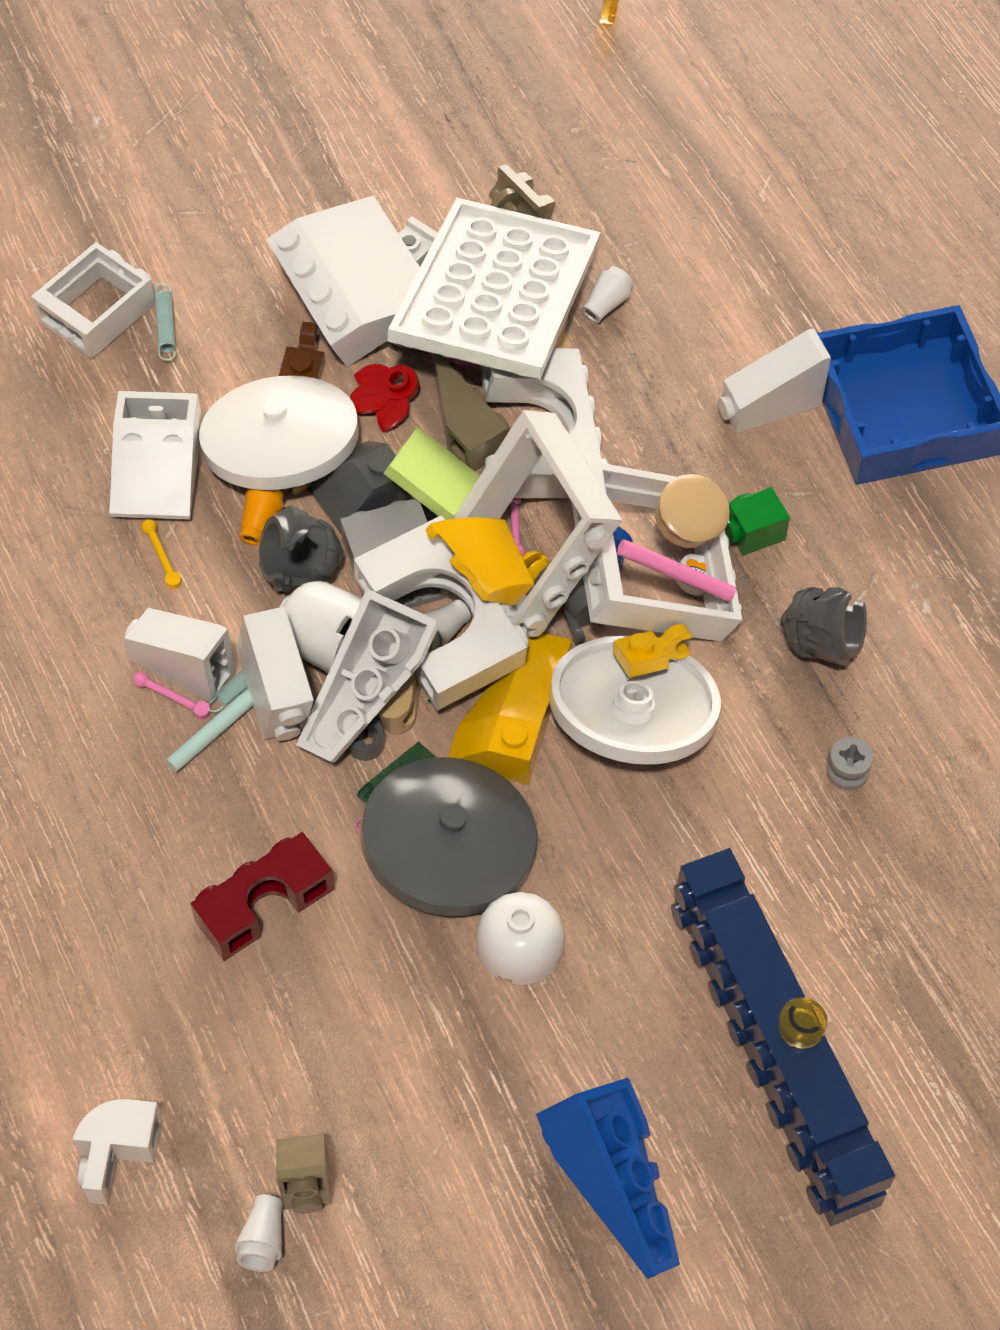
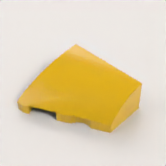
M484 517L456 518L433 522L426 528L425 531L431 540L436 538L443 539L455 553L450 559L451 564L469 580L471 587L483 601L516 605L534 585L505 520Z

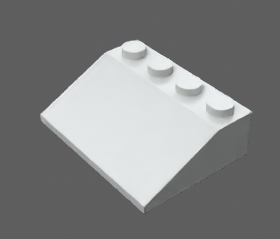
M374 196L299 217L266 239L329 345L347 367L388 340V328L420 266Z

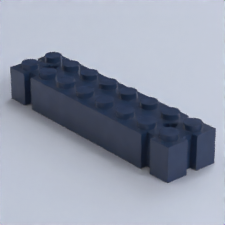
M727 848L680 866L679 884L674 885L676 896L675 902L671 904L672 914L680 929L686 928L688 934H692L695 940L690 942L692 957L699 968L705 967L711 979L708 982L711 996L718 1007L724 1006L730 1018L727 1025L733 1042L737 1047L743 1046L750 1060L747 1062L749 1075L757 1088L763 1087L770 1101L767 1103V1110L776 1129L783 1128L790 1142L787 1145V1151L794 1168L798 1172L803 1170L805 1175H809L813 1186L808 1188V1195L814 1210L818 1215L824 1213L831 1227L882 1206L887 1195L885 1190L891 1187L896 1175L879 1142L874 1141L868 1129L869 1122L754 894L749 893L744 883L745 876L731 848ZM792 1006L795 1007L793 1017L798 1026L804 1029H811L817 1026L819 1030L814 1033H802L796 1030L789 1021L790 1008Z

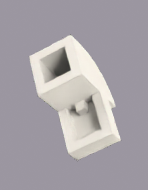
M130 1099L112 1100L97 1106L82 1119L75 1131L73 1141L80 1155L89 1156L82 1157L77 1178L78 1186H82L89 1203L108 1205L117 1159L154 1163L163 1119L157 1102Z

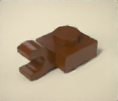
M303 321L299 336L298 348L286 347L279 376H305L321 379L325 365V353L317 351L320 342V335H316L319 327L317 323Z

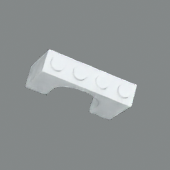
M553 348L540 379L524 377L492 367H481L480 373L486 402L530 403L556 413L585 461L607 464L606 459L601 458V431L594 424L595 403L593 396L588 395V369L586 365H582L579 349ZM542 455L514 498H569V496Z
M442 515L354 558L355 579L364 593L367 588L391 600H396L417 589L438 587L457 594L470 608L473 620L468 629L457 639L426 654L424 661L416 669V677L437 711L524 666L527 647H529V641L523 629L518 624L513 626L507 617L508 610L506 604L483 601L471 587L469 580L451 564L450 559L455 553L445 541L440 538L431 540L425 531L426 528L433 522L445 520Z

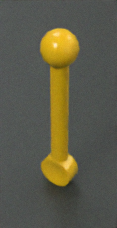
M146 519L141 524V530L149 535L166 573V586L169 589H177L182 584L181 576L179 573L174 572L156 534V522L152 519Z

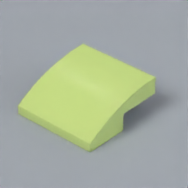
M419 427L414 429L383 473L437 516L442 515L445 520L454 517L480 476Z

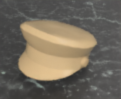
M694 474L682 475L671 480L664 488L660 496V502L656 506L655 519L659 530L666 539L684 548H695L704 543L707 545L713 538L724 531L729 521V503L720 487L710 479Z

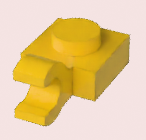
M685 624L671 626L659 638L656 637L653 631L636 633L631 636L614 639L613 654L629 678L668 669L669 659L679 660L690 655V650L682 640L691 639L692 634Z

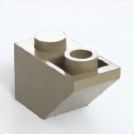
M324 1134L277 1139L276 1173L284 1209H293L295 1213L306 1214L321 1210L322 1205L332 1204L328 1154Z

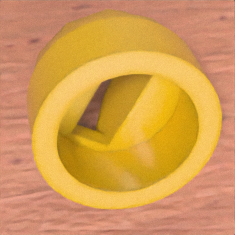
M532 550L522 555L526 567L530 565L528 571L533 583H535L539 573L550 563L547 557L540 551Z

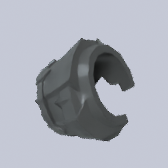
M291 504L281 512L275 511V514L267 519L260 539L259 565L263 578L267 582L272 583L276 592L284 591L287 593L294 589V586H301L304 583L314 581L327 582L332 572L336 569L337 564L341 563L343 549L334 528L326 521L311 517L307 512Z
M809 587L795 593L792 603L782 613L780 625L783 628L785 638H788V641L793 644L792 649L799 656L804 658L816 657L848 667L850 659L857 657L863 648L867 627L865 602L854 601L853 606H848L849 601L852 599L851 593L840 587H830L826 591H823L821 588Z

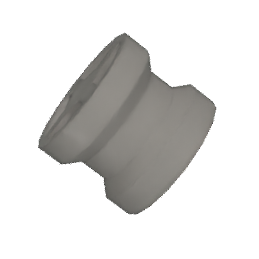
M857 737L839 739L833 745L830 759L827 763V776L830 782L843 790L861 788L869 777L870 768L874 760L870 745Z

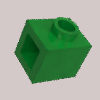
M772 487L753 494L745 493L739 495L733 501L728 502L730 515L725 528V534L730 543L736 544L742 556L786 540L790 516Z

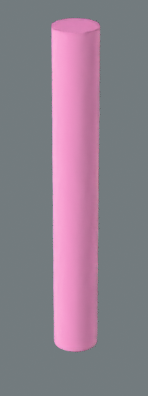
M623 539L618 546L617 555L727 602H730L735 595V586Z

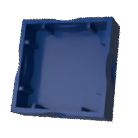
M960 305L910 314L885 323H864L817 333L831 357L822 403L855 485L1000 455V393L981 362L978 344Z

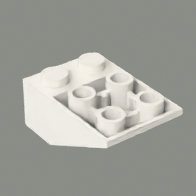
M118 391L113 422L110 517L190 520L200 449L199 429L203 420L198 394Z

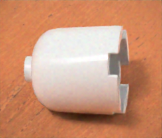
M322 581L304 583L292 592L291 595L287 596L282 601L280 607L285 606L300 657L329 673L362 598Z

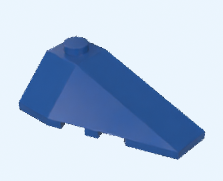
M629 1077L577 1093L537 1113L536 1117L542 1128V1136L549 1146L554 1159L645 1277L649 1279L680 1265L668 1209L657 1200L654 1181L660 1178L658 1166L655 1162H649L644 1139L651 1136L648 1122Z

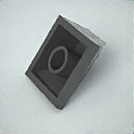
M368 440L356 446L349 457L334 471L313 482L304 484L341 535V518L348 517L358 511H370L385 507L395 501L410 500L408 492L383 474L396 456L388 444Z

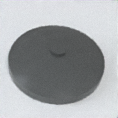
M435 757L417 760L401 766L388 774L375 787L367 801L363 814L361 846L370 871L384 889L395 898L427 913L443 916H465L484 912L491 902L505 894L515 893L520 888L530 871L535 856L537 832L534 817L526 800L503 776L473 761L452 757Z

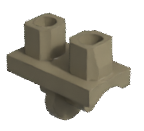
M508 165L498 167V180L489 193V197L493 200L491 206L547 220L551 218L555 208V201L548 194L538 196L533 191V179L526 172L516 174Z

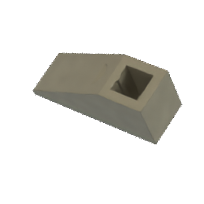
M434 354L435 382L447 449L471 469L477 471L485 466L484 461L486 457L495 454L510 431L509 424L502 414H495L487 405L483 394L478 388H472L464 380L460 369L455 363H449L442 355Z

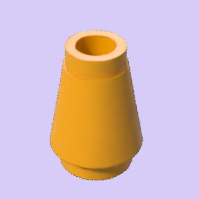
M251 489L246 492L239 535L243 542L253 546L260 545L262 530L267 519L272 517L275 511L281 512L284 508L282 501L284 495L280 490Z

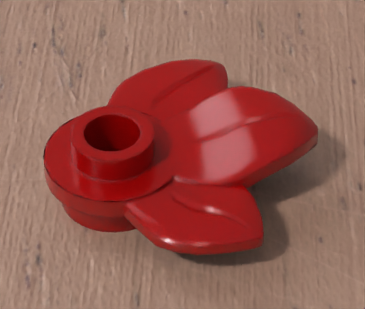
M370 364L354 374L360 386L355 388L349 398L353 402L357 414L376 413L377 422L382 432L393 429L405 419L409 413V401L415 397L419 387V378L411 367L396 365L389 368L382 364ZM404 379L401 384L394 385L397 381Z

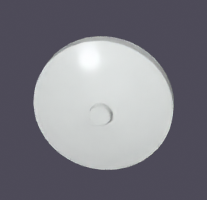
M277 376L242 385L230 391L212 405L205 414L199 429L201 450L208 467L221 479L231 484L257 490H279L297 487L326 476L349 457L356 446L359 435L356 409L348 395L328 382L305 376Z
M610 636L578 645L566 653L556 665L549 693L550 707L554 718L564 732L574 741L598 755L632 764L673 762L701 749L710 740L716 729L721 708L718 687L709 672L691 656L679 660L669 659L668 669L629 678L613 654L614 639L627 636Z

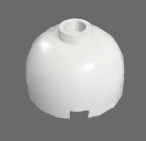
M515 892L505 894L491 902L482 913L475 937L479 960L489 974L496 978L498 975L503 979L511 980V984L525 985L539 982L553 973L564 950L565 933L560 915L550 902L536 894Z

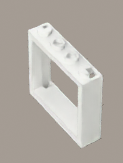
M523 410L452 519L467 517L500 519L541 456L545 457L582 519L528 596L524 595L516 605L506 604L508 610L506 615L513 626L518 624L527 637H540L559 608L567 601L569 594L579 580L587 573L590 565L604 545L609 542L612 534L622 522V518L556 413Z
M586 461L610 501L656 509L664 488L671 480L676 478V476ZM572 503L576 527L582 517ZM724 529L720 535L713 538L707 545L704 543L695 547L694 551L695 554L704 557L707 575L736 587V575L732 568L728 549L729 539ZM613 534L609 542L604 545L594 559L587 573L583 575L590 622L660 633H664L673 625L685 624L693 638L722 642L742 622V606L738 600L737 590L730 602L705 592L703 594L705 608L623 595Z

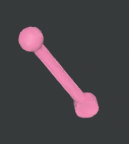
M513 498L509 504L512 536L522 556L525 554V550L520 544L518 505L521 503L522 498Z
M143 671L134 674L133 683L137 687L142 688L146 686L193 710L197 719L203 720L210 716L211 712L208 711L210 706L207 702L199 701L196 703L149 679L148 674Z

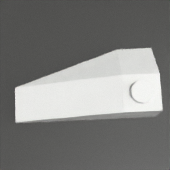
M366 588L296 745L335 763L421 665L441 622Z

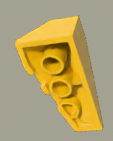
M542 633L540 637H527L529 647H527L525 665L493 681L459 723L448 757L473 761L494 770L507 780L526 785L530 784L552 712L549 698L552 675L558 662L570 651L572 646V639Z

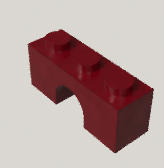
M302 831L293 838L288 837L280 840L272 847L268 854L257 861H249L237 868L232 877L218 886L211 885L203 889L196 899L190 903L194 920L222 960L226 961L261 938L258 919L251 911L258 900L269 895L282 896L299 913L335 890L333 871Z

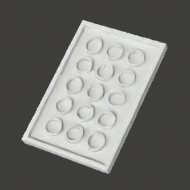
M456 198L388 328L387 341L404 345L408 348L440 354L444 357L476 363L484 367L516 373L524 377L540 379L597 250L600 232Z

